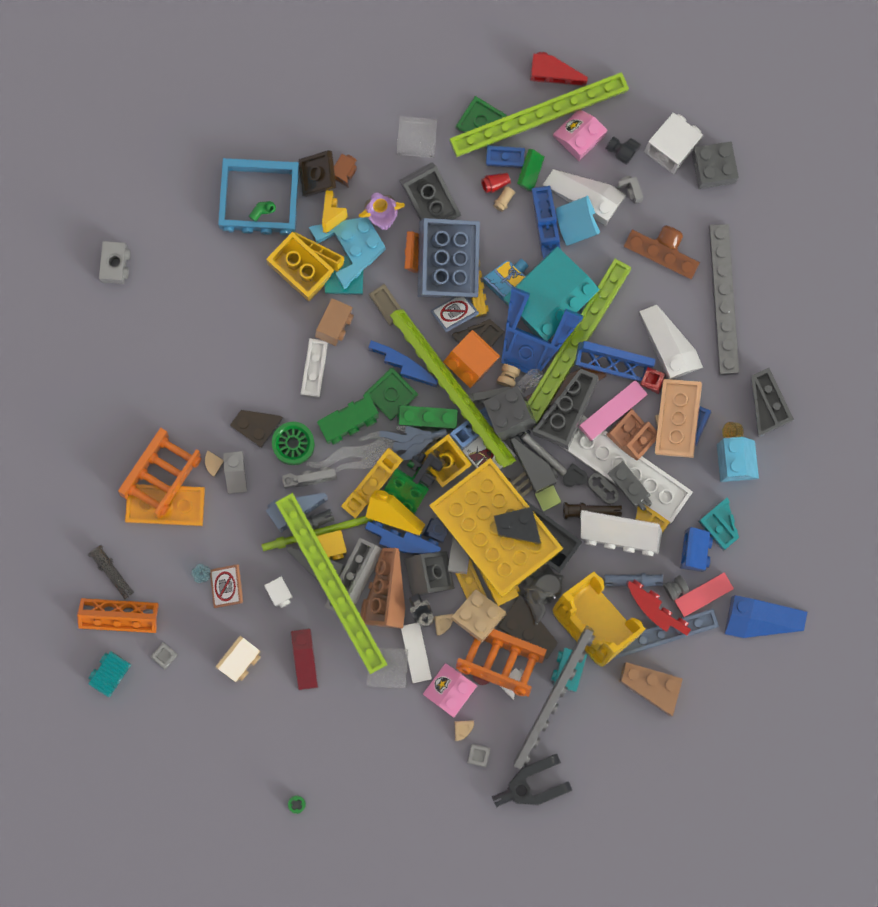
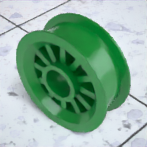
M287 422L279 426L274 432L272 448L276 457L281 462L287 465H300L306 462L313 454L315 447L312 432L304 424ZM291 439L298 440L299 444L296 448L288 446V442Z

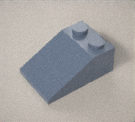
M325 493L295 497L305 516L328 501ZM276 499L267 505L268 509L266 512L282 533L289 527L275 503L277 502Z

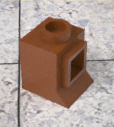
M341 154L334 165L335 180L348 188V180H351L357 170V160L353 156Z

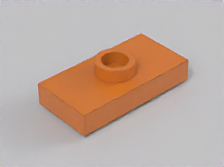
M413 231L407 232L405 269L418 273L419 234Z

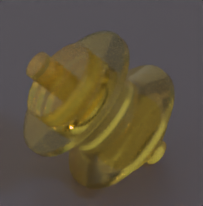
M728 422L724 425L722 434L724 438L743 437L744 429L740 423Z

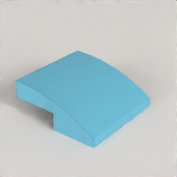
M588 196L556 208L559 228L566 246L600 233L593 214L596 212Z

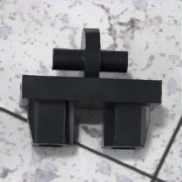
M435 449L433 453L431 452L426 460H424L427 456L425 453H421L419 457L415 455L412 457L411 461L414 463L412 469L417 471L420 467L413 480L414 483L419 484L421 482L429 487L434 483L436 476L430 473L429 470L432 467L439 472L446 463L439 457V451Z
M419 593L410 597L408 600L411 603V608L409 609L415 622H418L422 627L430 626L434 621V617L427 599L423 601Z

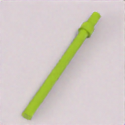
M362 516L313 531L316 536L366 524L368 521L373 522V520ZM282 536L276 538L275 541L261 545L264 552L275 548H286V545L296 543L297 541L294 536L286 538Z

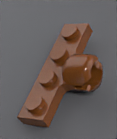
M664 226L656 239H652L632 229L624 247L691 280L700 264L699 261L678 251L683 234L671 226Z

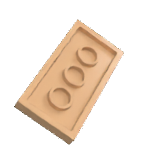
M663 379L655 446L656 455L694 458L702 382Z

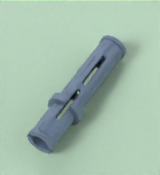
M605 574L604 582L605 587L627 586L626 582L628 580L633 582L635 579L644 585L643 588H646V586L662 587L663 574Z

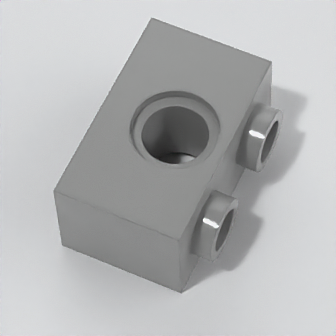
M102 241L99 279L102 283L124 284L125 279H128L129 268L126 267V261L130 260V249H128L126 243ZM119 259L120 264L116 267H112V260Z

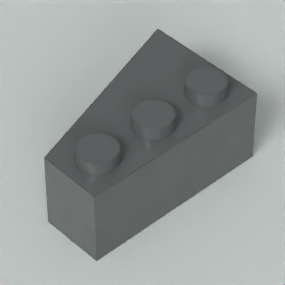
M770 368L752 375L758 437L792 422L794 418Z

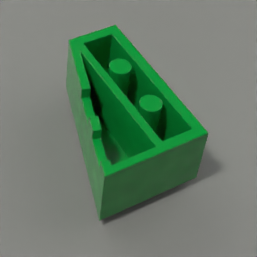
M369 393L364 394V398L356 402L352 401L348 403L347 407L339 411L336 410L317 421L327 444H337L343 440V436L347 434L350 436L360 432L359 428L365 425L370 427L377 423L376 420L379 419V413Z

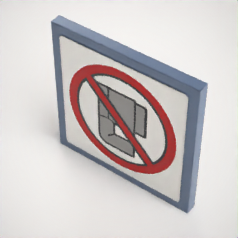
M452 298L431 310L432 315L445 332L479 314L468 298Z

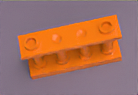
M161 427L118 490L119 495L126 500L129 495H133L155 508L154 515L157 519L161 515L165 516L170 508L169 503L193 467L197 468L201 462L199 450L196 449L191 455L171 443L168 439L167 431ZM161 448H166L188 461L182 471L158 457V452ZM156 464L176 476L177 478L172 486L149 474L147 470L149 465ZM144 479L164 491L166 495L162 501L158 502L138 490L136 485L139 480Z
M493 629L484 640L491 643L492 647L484 666L481 667L472 663L481 644L473 636L474 640L466 659L458 658L456 669H459L463 674H471L512 690L518 696L529 697L532 686L527 685L535 663H543L547 649ZM503 648L508 650L510 655L502 674L491 671V667L499 649ZM519 655L528 659L520 682L509 678L516 658Z

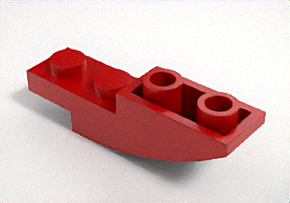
M635 579L633 582L629 580L626 582L636 604L657 626L666 632L672 626L686 636L689 634L691 629L687 627L688 622L680 617L678 620L671 617L672 612L664 607L661 610L659 609L662 601L659 600L660 595L652 590L649 593L642 589L644 585Z

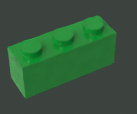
M399 405L397 425L456 429L458 409Z

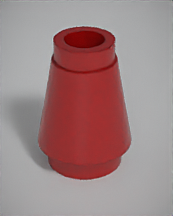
M508 173L486 175L485 178L481 179L482 188L485 193H493L511 182Z

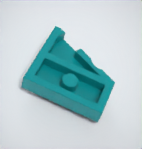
M725 498L698 521L706 531L710 532V536L713 537L714 541L723 551L739 538L728 498Z

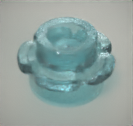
M198 564L192 570V577L198 583L207 582L210 578V568L204 566V564Z

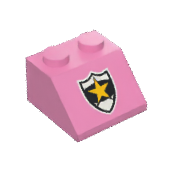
M578 110L553 136L580 161L605 137L607 129L594 116Z
M445 663L423 695L454 718L477 685Z

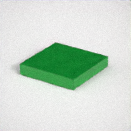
M475 96L455 128L465 133L507 117V115Z
M393 367L365 392V394L369 393L373 403L390 421L398 415L399 405L408 406L419 395Z

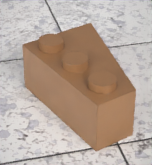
M626 662L623 665L619 682L662 710L668 716H673L683 678Z

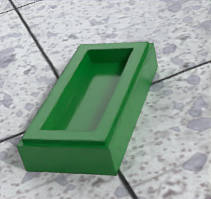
M528 149L517 182L518 185L527 191H532V188H535L545 158L534 149Z

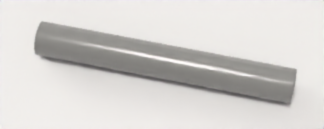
M524 433L521 439L554 467L559 474L563 476L567 472L529 434Z

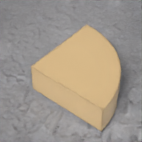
M207 451L205 465L208 472L215 477L224 460Z
M453 614L434 616L437 636L444 634L451 627Z
M454 721L455 741L462 740L471 733L474 721Z

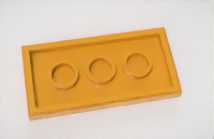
M136 485L138 490L158 502H161L166 495L164 491L154 485ZM181 486L169 503L170 508L165 516L161 515L159 519L154 515L155 508L137 497L129 495L126 500L125 522L203 526L205 487Z

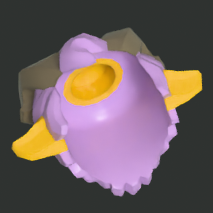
M374 193L371 195V199L366 201L364 211L359 214V217H367L381 230H387L395 221L398 210L403 208L405 204L396 202L391 195Z

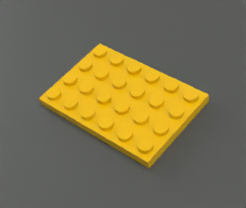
M491 458L429 505L501 597L563 550L562 546L535 513L534 517L541 544L538 545L498 535L494 516L528 508L529 505Z

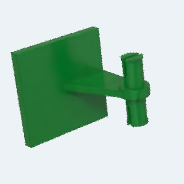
M410 459L407 466L412 469L414 463ZM420 467L413 477L396 468L384 491L396 497L415 514L429 488L421 483L416 484L413 482Z

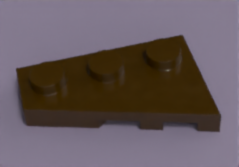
M519 595L499 628L511 636L547 649L545 658L548 659L558 642L541 621L535 624V619L529 605Z

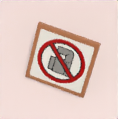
M239 564L211 569L210 577L214 608L243 603Z

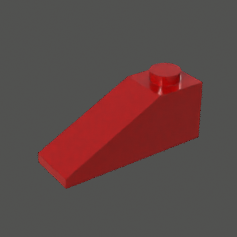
M546 52L533 53L530 81L586 86L587 76L556 57L548 55Z

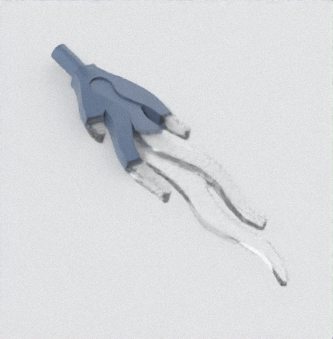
M400 425L396 427V430L403 431L406 434L402 435L390 431L372 432L359 439L360 441L378 438L371 444L357 447H342L324 461L307 462L306 464L314 468H323L344 458L361 457L360 461L341 464L335 471L339 472L342 469L351 468L367 469L374 467L388 448L394 452L406 450L405 453L399 455L405 461L412 459L414 455L417 456L434 439L445 437L447 430L442 429L431 432L413 426Z

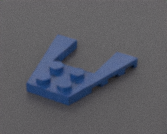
M512 286L501 363L514 366L526 374L537 377L579 322L582 321L583 315L565 309L552 342L546 341L541 337L516 328L530 293Z

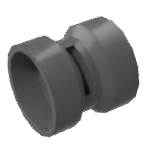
M681 575L677 576L674 582L663 584L667 595L672 601L678 599L680 593L685 595L690 592Z

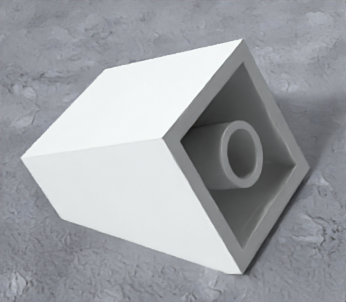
M672 113L648 141L644 152L674 174L700 142L703 134H701V130L696 126L689 125L683 116Z

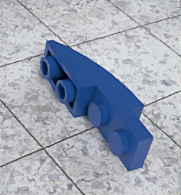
M374 520L372 523L368 521L365 527L366 531L381 537L380 546L398 548L400 553L420 555L440 552L441 547L438 546L439 543L429 538L426 541L421 538L422 535L419 536L407 531L402 538L400 537V532L394 529H390V531L383 529V524Z

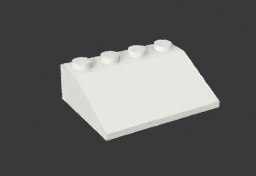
M581 511V539L585 541L586 545L596 546L599 543L604 544V548L615 549V547H621L623 551L630 553L638 550L642 551V554L646 556H653L654 553H659L662 537L660 524Z

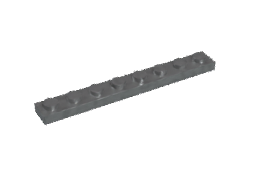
M729 224L710 225L709 234L719 375L739 374Z
M586 625L514 760L515 767L521 769L523 764L525 766L528 764L531 758L529 753L532 747H537L540 741L538 736L541 730H546L549 724L547 719L550 713L554 714L559 704L556 702L558 698L563 697L568 687L565 685L567 681L572 680L577 670L574 669L576 664L583 661L586 654L583 652L587 645L590 646L594 640L595 635H593L594 631L591 627Z

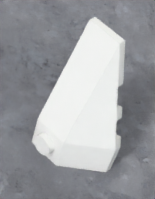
M554 169L543 183V186H551L552 192L569 203L588 196L596 212L593 214L594 219L604 226L607 225L626 194L610 184Z
M658 305L639 311L666 379L673 380L703 368L695 348Z

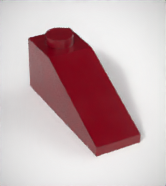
M311 629L291 631L298 689L318 688Z

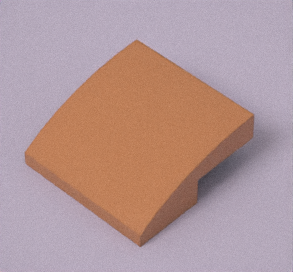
M630 409L606 435L626 454L635 460H639L656 441L657 430L649 421L644 423L635 411Z

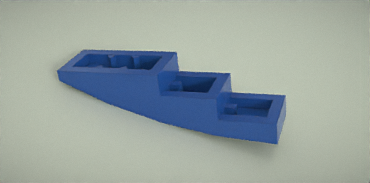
M551 186L532 188L543 259L556 246L560 248Z
M370 341L369 351L386 356L384 363L402 369L401 377L437 388L438 381L419 364L388 346Z

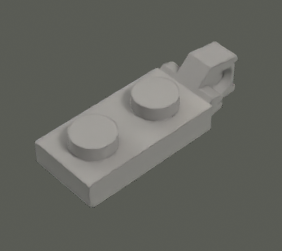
M323 467L319 469L320 471L313 473L312 471H304L298 476L292 473L282 476L285 489L296 486L303 487L336 480L335 468Z

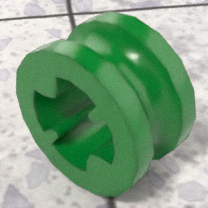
M293 796L288 801V808L292 813L298 814L305 809L306 803L301 796ZM301 800L302 803L300 805H302V808L294 810L292 808L293 804H291L292 801Z

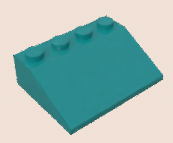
M557 246L515 286L530 293L520 319L534 335L546 341L555 334L565 309L577 313L600 290L591 278ZM511 291L503 298L508 305Z

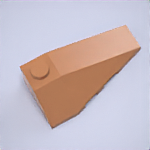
M382 548L375 567L376 575L374 581L370 582L368 587L370 589L369 595L362 603L361 618L365 625L403 628L405 601L399 549Z

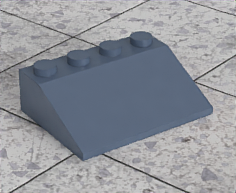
M429 218L419 221L418 297H478L480 221Z

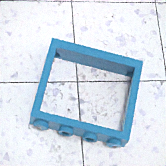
M223 158L219 228L223 229V231H229V233L234 232V230H242V233L252 234L253 231H261V234L265 235L279 232L283 236L296 232L299 162ZM228 172L292 174L289 223L225 220Z

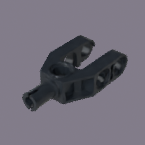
M558 754L521 768L508 784L506 791L492 796L493 801L501 798V800L494 802L496 808L510 801L516 804L540 805L572 791L571 785L567 781L559 786L549 788L545 792L532 795L530 787L526 782L527 777L560 764L561 761ZM519 785H523L526 788V793L523 796H519L516 793V788Z

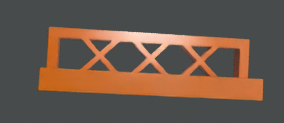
M81 598L77 614L78 628L156 633L159 603ZM85 605L95 607L92 610H84ZM106 607H113V608H114V609L111 610V611H105V610H104V608H106ZM126 608L133 609L131 612H124L123 610ZM153 609V614L143 613L142 611Z

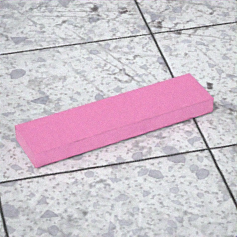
M635 380L580 424V430L592 441L648 394Z

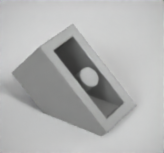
M242 451L223 453L228 494L247 492L244 453Z

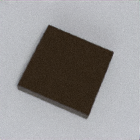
M327 150L298 159L302 196L308 197L336 188L332 151Z

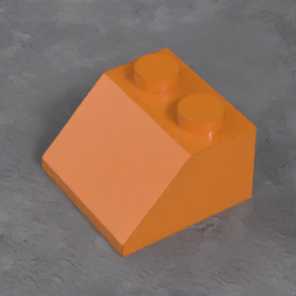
M472 330L450 352L443 363L471 388L484 377L500 355Z

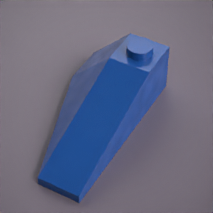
M734 595L731 597L725 635L749 638L804 631L807 612Z

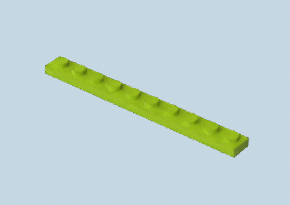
M621 72L452 137L449 141L455 156L459 157L627 92L629 88Z
M617 259L613 260L598 285L600 290L589 300L581 313L583 315L582 321L579 322L574 331L564 341L530 397L528 403L537 425L575 363L578 343L590 339L630 273L631 267Z
M403 309L395 310L390 315L393 319V324L403 332L405 340L415 348L417 356L423 359L428 371L435 375L438 379V384L447 391L450 400L461 410V415L471 423L473 431L483 439L485 447L492 451L496 462L502 465L503 468L513 464L516 461L514 456L496 435V432Z
M291 493L275 502L367 670L372 674L385 667L387 663L294 494Z

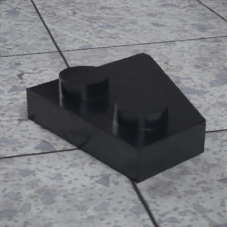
M532 507L494 516L500 537L541 544Z

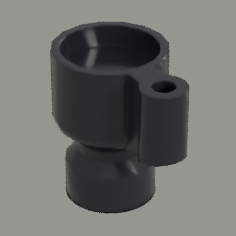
M613 136L605 149L614 152L616 158L627 165L641 144L632 138L622 144L619 139Z

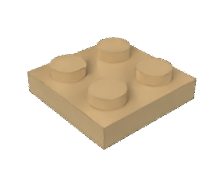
M475 589L454 613L451 620L482 643L504 618L506 611Z

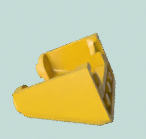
M592 572L562 594L553 607V614L576 642L586 625L593 629L594 640L590 646H586L584 651L597 665L603 667L639 637L646 628L640 620L635 618L626 620L602 593L604 590L603 579L595 572Z

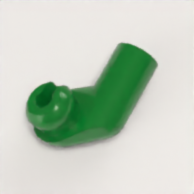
M271 201L259 202L248 217L256 222L261 214L273 213L276 210V205Z

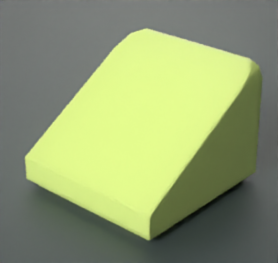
M553 485L535 494L543 512L561 503Z

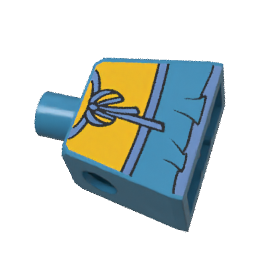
M520 259L515 265L507 260L483 278V283L503 300L511 291L512 286L515 287L525 277L523 272L529 266L523 259Z

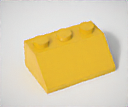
M293 232L266 259L267 264L308 302L323 288L334 272L332 267Z

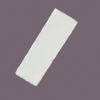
M309 338L301 395L320 398L328 343L323 340Z
M418 623L404 625L401 631L412 682L417 683L431 680L421 627Z

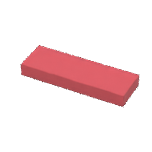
M724 572L679 597L674 602L682 616L685 617L734 588Z

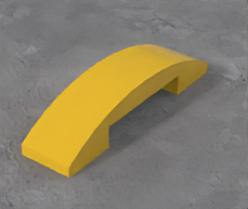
M388 448L341 507L356 519L369 504L370 497L374 491H379L396 468L402 463L403 459Z

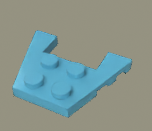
M367 217L344 220L328 233H323L322 224L309 227V231L318 244L332 236H336L352 265L336 272V277L343 289H346L367 266H370L386 250L384 243Z

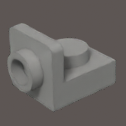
M637 176L621 178L617 185L618 190L629 187L627 192L630 200L633 199L634 204L642 202L643 195Z

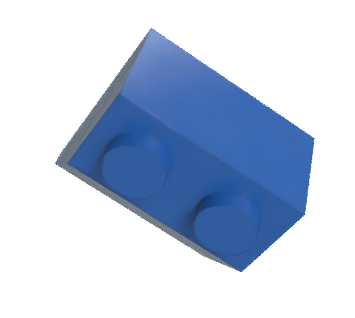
M693 527L685 530L680 569L703 572L706 570V567L709 568L710 556H707L708 548L711 549L713 542L710 532Z

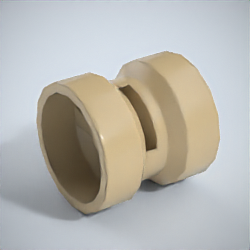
M503 364L501 368L502 373L498 376L496 382L502 386L513 388L516 384L515 379L519 376L521 370L514 366Z

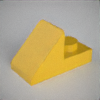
M326 190L322 218L323 233H328L348 217L346 208H337L338 200L334 198V192Z

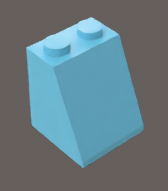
M745 437L723 438L717 444L720 482L759 479L754 440Z

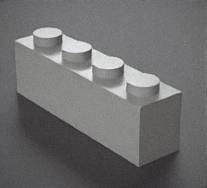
M359 538L339 577L354 605L359 600L382 550L362 538ZM328 599L324 607L335 612Z

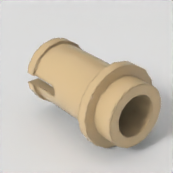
M507 186L504 187L499 198L494 200L495 204L493 206L501 212L508 208L507 204L515 194V191Z

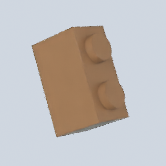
M332 298L316 329L315 337L334 346L337 345L338 341L342 342L346 334L344 329L346 325L350 326L354 317L352 314L353 307Z

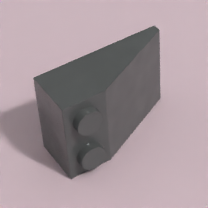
M431 162L399 180L420 220L424 218L454 220L461 216L434 163Z

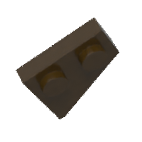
M489 319L460 332H454L452 337L460 343L474 330L492 347L504 334V331Z
M241 410L230 426L262 448L283 417Z

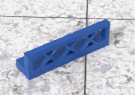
M583 341L578 343L574 365L641 382L647 367H654L656 359ZM582 352L588 353L592 361L589 363L580 362ZM601 357L606 358L610 364L606 368H602L597 361ZM618 362H624L627 370L623 373L619 372L615 366ZM637 366L643 367V376H636L632 369Z

